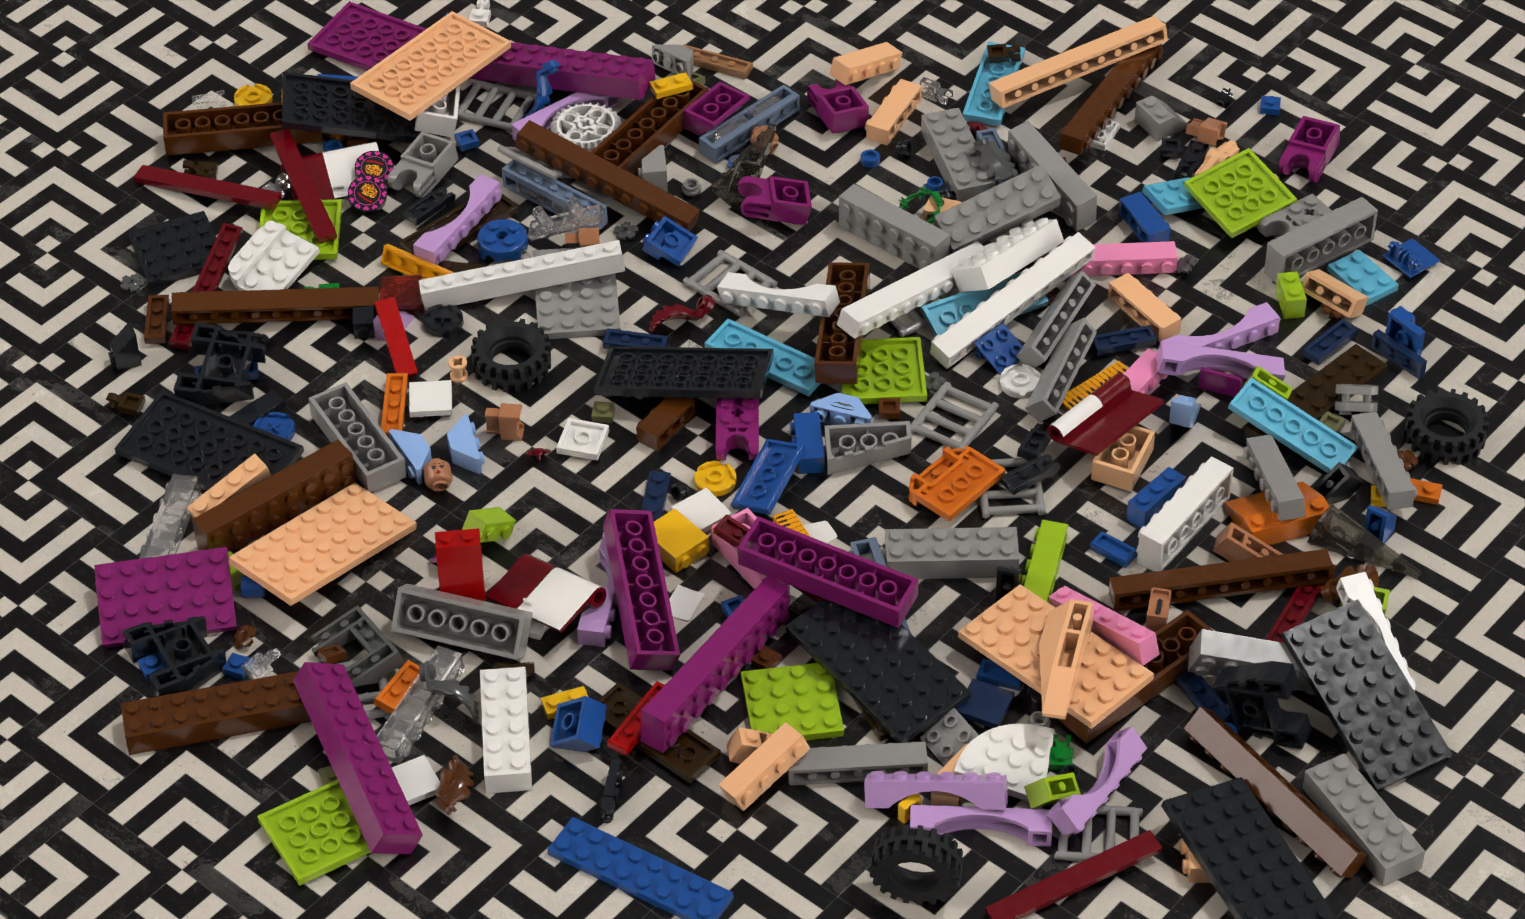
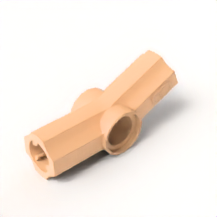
M1230 140L1224 142L1217 149L1210 148L1203 164L1195 172L1194 176L1238 154L1239 148L1236 142Z

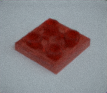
M421 275L381 277L380 300L395 297L398 309L412 310L421 308L419 280H422Z

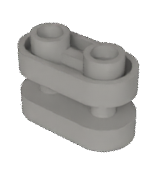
M1336 384L1335 393L1342 394V401H1335V410H1338L1340 415H1352V411H1358L1360 414L1377 412L1378 403L1371 402L1372 395H1378L1377 385ZM1350 394L1363 395V401H1350Z

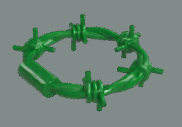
M926 185L924 188L920 187L921 189L917 193L911 194L905 199L901 197L902 200H898L900 202L899 208L906 211V208H909L907 206L908 202L916 196H919V200H921V197L925 198L924 196L931 195L938 206V210L930 212L932 217L926 221L930 224L934 222V216L941 212V208L944 205L939 192L926 190Z

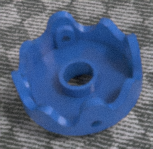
M500 219L490 221L480 229L477 236L480 256L483 260L490 256L496 263H501L506 259L511 261L520 260L522 251L528 249L526 229L520 223L513 220Z

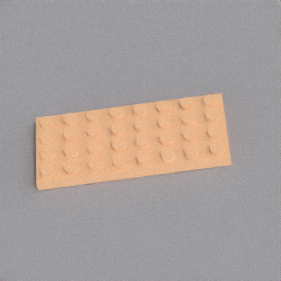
M452 11L350 83L351 90L411 121L510 49L511 41Z
M353 483L229 557V564L292 606L416 530L417 522L357 483Z
M1020 584L958 631V638L1041 694L1039 643L1048 613L1055 607ZM1090 631L1067 712L1092 729L1154 680V673Z

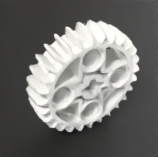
M591 102L589 104L582 103V105L575 103L573 107L568 105L567 110L562 108L561 113H556V117H553L550 131L591 152L621 125V121L617 113L612 111V108H606V105L599 106V103L592 105Z

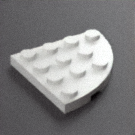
M1008 724L992 728L974 738L966 746L958 758L953 773L954 775H963L966 772H975L977 775H987L991 772H997L1001 775H1007L1008 795L1029 802L1024 786L1047 777L1049 755L1055 729L1034 724Z

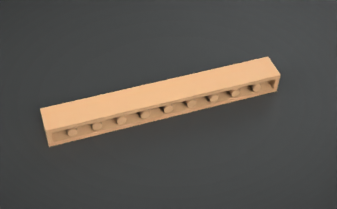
M1152 16L989 83L991 100L1003 109L1168 41L1166 24Z

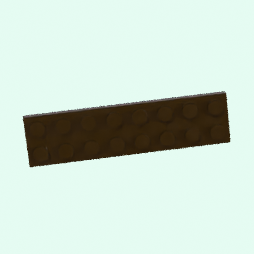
M1355 344L1295 388L1287 401L1319 421L1327 411L1331 413L1335 410V401H1342V394L1335 393L1336 384L1369 385L1387 371L1388 365ZM1250 422L1245 425L1244 432L1251 437L1268 435ZM1274 439L1280 451L1286 447Z

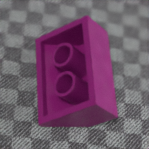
M718 82L684 109V129L698 136L714 129L749 101L750 95L725 83Z

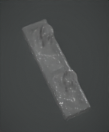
M573 197L567 202V207L571 210L570 212L549 217L542 206H537L532 210V216L536 220L530 222L527 236L533 241L579 230V228L596 226L602 222L604 208L601 204L583 208L578 199Z

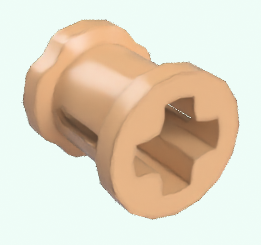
M461 355L451 357L448 362L451 368V381L455 383L465 382L468 379V371L466 370L467 359Z

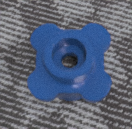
M937 176L930 177L927 180V184L923 185V188L926 185V190L939 192L947 188L943 180Z

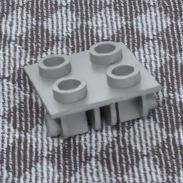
M953 708L925 732L920 739L926 742L927 747L945 766L965 744H969L979 735L960 713Z

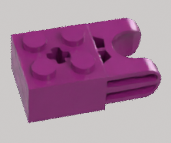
M835 79L836 87L833 89H824L818 84L807 86V99L832 134L865 127L869 116V106L854 86L844 85L837 79Z
M1303 116L1280 158L1279 173L1289 175L1296 168H1305L1309 172L1308 180L1318 182L1340 143V125Z
M746 176L739 180L737 185L738 191L741 196L746 197L741 204V212L744 216L806 225L812 209L808 181L769 176L768 179Z
M717 398L716 460H726L728 452L733 449H743L748 453L749 460L756 459L759 454V398L754 400L747 398Z

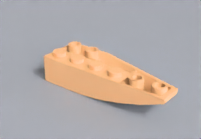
M1070 599L1048 613L1039 643L1042 716L1064 720L1066 718L1093 624V602Z

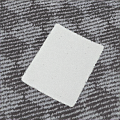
M677 585L669 599L672 616L689 621L705 594Z

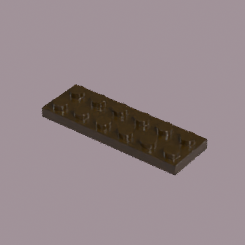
M502 194L500 201L496 202L490 211L479 220V223L468 232L467 236L462 238L455 249L477 237L480 229L490 221L507 219L519 212L518 205ZM468 201L399 241L400 247L414 255L413 244L424 233L441 228L455 220L466 208Z
M619 682L597 700L607 705L604 726L615 732L642 700V697ZM690 729L685 733L682 732L677 738L676 743L664 753L640 742V740L635 745V747L690 784L721 756L720 749Z

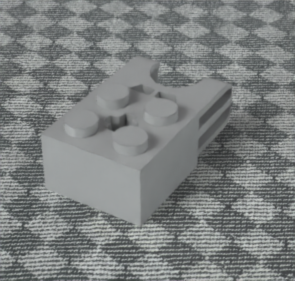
M422 131L401 155V160L389 173V187L401 190L405 185L413 183L414 192L417 197L422 198L430 193L459 159L455 142Z
M1310 194L1298 200L1297 203L1291 204L1263 218L1259 223L1258 231L1265 237L1272 235L1282 236L1320 216L1332 212V210L1314 194Z

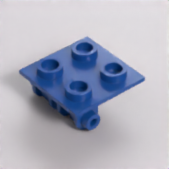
M1413 238L1401 245L1398 242L1391 241L1388 245L1389 251L1382 255L1410 278L1440 262V259Z
M1001 323L973 343L977 347L974 355L977 358L985 357L999 375H1001L1005 368L1015 365L1020 361L1016 356L1023 346L1004 323Z

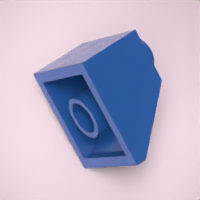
M587 696L557 704L550 747L582 752L599 748L602 741V730L606 719L607 705Z

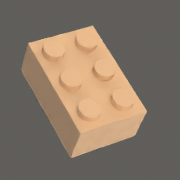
M1135 426L1098 456H1095L1092 462L1091 480L1132 492L1154 449L1155 431Z

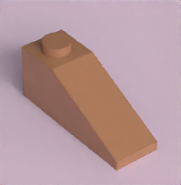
M1232 522L1217 535L1213 547L1214 552L1229 561L1283 555Z

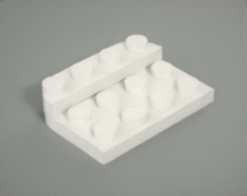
M268 221L255 232L230 261L228 266L233 286L239 291L288 289L320 251L319 247L287 231L285 225Z

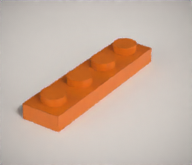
M387 373L381 429L388 438V431L391 429L403 431L408 373Z

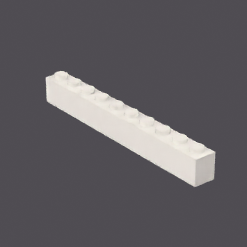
M1079 232L1074 236L1067 237L1062 245L1054 247L1046 257L1039 258L1030 269L1026 268L1023 270L1020 276L1015 280H1010L1005 288L1001 291H995L986 302L982 301L973 312L966 313L961 321L957 324H951L945 333L934 337L931 341L930 354L948 369L976 348L973 344L1001 323L1008 324L1091 261L1096 247Z
M616 240L419 280L423 305L425 311H427L430 307L442 304V306H448V304L455 306L624 272L625 266L620 242Z
M977 241L842 308L837 325L855 339L861 335H866L869 331L879 328L889 321L895 320L902 314H907L916 307H921L924 303L934 300L944 293H948L957 287L952 269L958 266V262L971 258L972 253L984 250V246Z

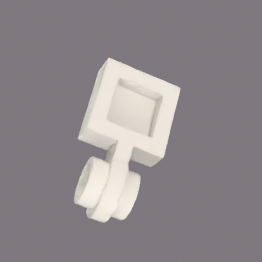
M477 0V9L472 8L469 20L487 28L491 17V10H489L490 0Z

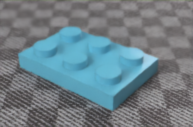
M1190 177L1144 185L1142 193L1164 215L1203 208L1184 187V182L1190 179Z
M1360 250L1329 264L1327 267V271L1334 278L1369 297L1366 306L1398 290L1399 284Z

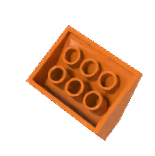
M1303 481L1297 483L1305 501V517L1279 521L1276 514L1271 511L1270 502L1266 501L1265 492L1230 500L1223 504L1235 525L1268 545L1330 529L1333 512L1325 498Z

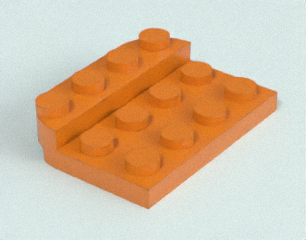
M965 445V449H950L948 446L942 450V456L919 475L914 473L910 477L909 501L916 507L921 503L950 522L998 482L1001 476L1005 474L1006 469L969 446Z

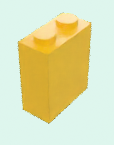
M675 508L654 521L661 561L675 573L687 568L691 563L704 557L709 552V537Z

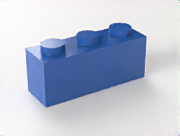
M1142 192L1120 198L1119 215L1142 243L1169 242L1171 234L1169 223L1164 221L1159 211L1155 210L1150 200Z
M819 412L793 413L794 422H790V435L795 437L791 438L792 443L803 444L806 449L798 463L799 474L825 472V456Z
M1167 467L1128 501L1127 520L1140 528L1146 527L1155 513L1158 514L1165 502L1170 501L1174 497L1178 488H1182L1185 485L1186 477Z

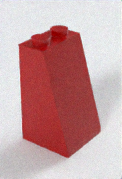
M479 528L435 532L440 591L486 602Z

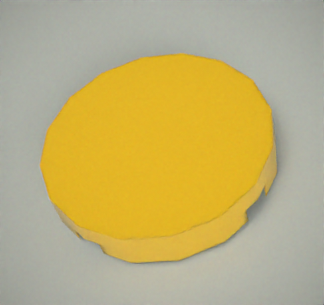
M247 84L235 92L234 103L235 106L272 103V92L267 86L262 84H254L255 86Z
M721 461L706 462L700 465L696 473H694L695 488L698 491L707 488L715 497L730 493L735 488L737 482L734 468L727 463L726 465L721 464Z

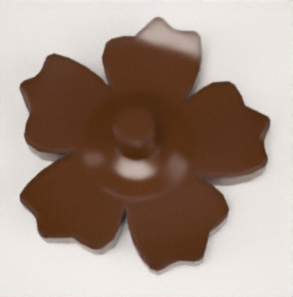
M1325 304L1321 306L1323 313L1329 315L1328 318L1330 319L1333 316L1337 319H1341L1344 316Z
M1397 451L1399 459L1402 458L1405 471L1411 470V466L1418 465V458L1414 457L1415 454L1412 451Z
M245 624L241 627V630L236 632L234 640L237 649L241 650L243 646H251L254 643L252 638L255 637L257 632L255 627Z

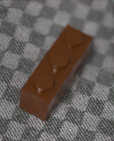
M664 397L663 401L637 424V441L658 452L695 415V400L685 397Z

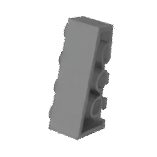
M910 421L825 426L827 475L910 454L912 441Z

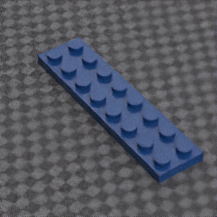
M574 817L570 819L547 849L549 856L681 919H718L733 899V892Z

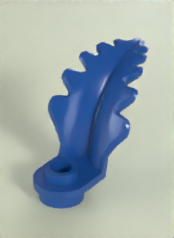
M556 59L542 64L543 69L537 71L536 100L532 109L523 116L524 118L545 108V104L550 103L549 95L552 94V87L547 74L552 75L559 71L558 68L561 65L557 63Z

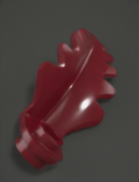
M709 294L701 296L695 310L680 304H673V307L664 305L663 311L657 310V315L652 316L653 321L650 322L649 332H653L661 323L672 319L694 321L703 319L705 314H709L713 310L715 300Z

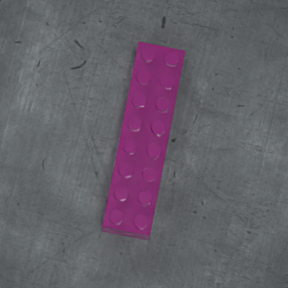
M609 509L603 523V530L630 670L673 671L680 657V651L652 511Z
M761 517L756 518L737 548L739 565L899 628L918 597L917 578Z

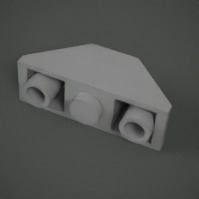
M652 45L651 57L655 65L675 74L686 72L688 77L691 78L694 69L692 49L683 45Z

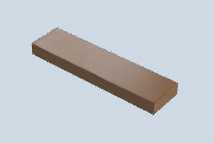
M683 44V46L693 50L694 66L746 79L753 69L752 62Z

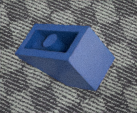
M1369 505L1367 507L1362 538L1382 547L1395 530L1397 516L1379 507Z

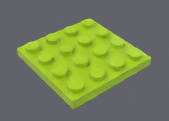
M1250 148L1184 182V187L1231 238L1258 225L1266 216L1297 203V198Z
M342 199L322 200L337 233L336 239L322 243L317 242L299 200L279 201L273 210L261 208L259 228L268 221L283 224L290 233L319 247L320 253L314 260L338 259Z
M921 338L863 339L858 383L841 384L842 394L858 397L863 404H879V398H900V403L927 401Z
M818 663L741 671V681L750 729L773 734L786 722L802 734L805 740L844 736V727L834 679Z
M338 779L257 816L258 822L299 886L371 853Z

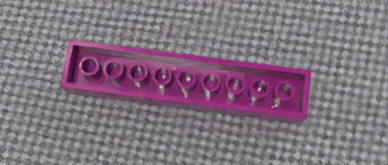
M511 42L510 49L469 78L537 87V71L543 69L542 64L556 59L557 63L561 65L558 68L559 71L552 75L547 74L552 89L642 100L650 88L649 82L656 80L654 63L651 59L528 45L520 42Z
M767 576L641 710L640 742L662 753L676 743L681 733H685L693 720L701 716L704 708L713 703L716 695L726 689L728 682L738 676L741 668L745 664H749L753 655L757 651H761L765 642L769 638L774 637L777 629L788 621L790 616L788 607L791 601L789 586Z
M304 662L293 682L370 852L411 854L423 834L344 665Z

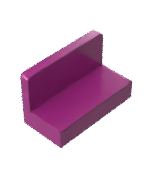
M1201 367L1198 388L1235 397L1242 389L1245 378Z

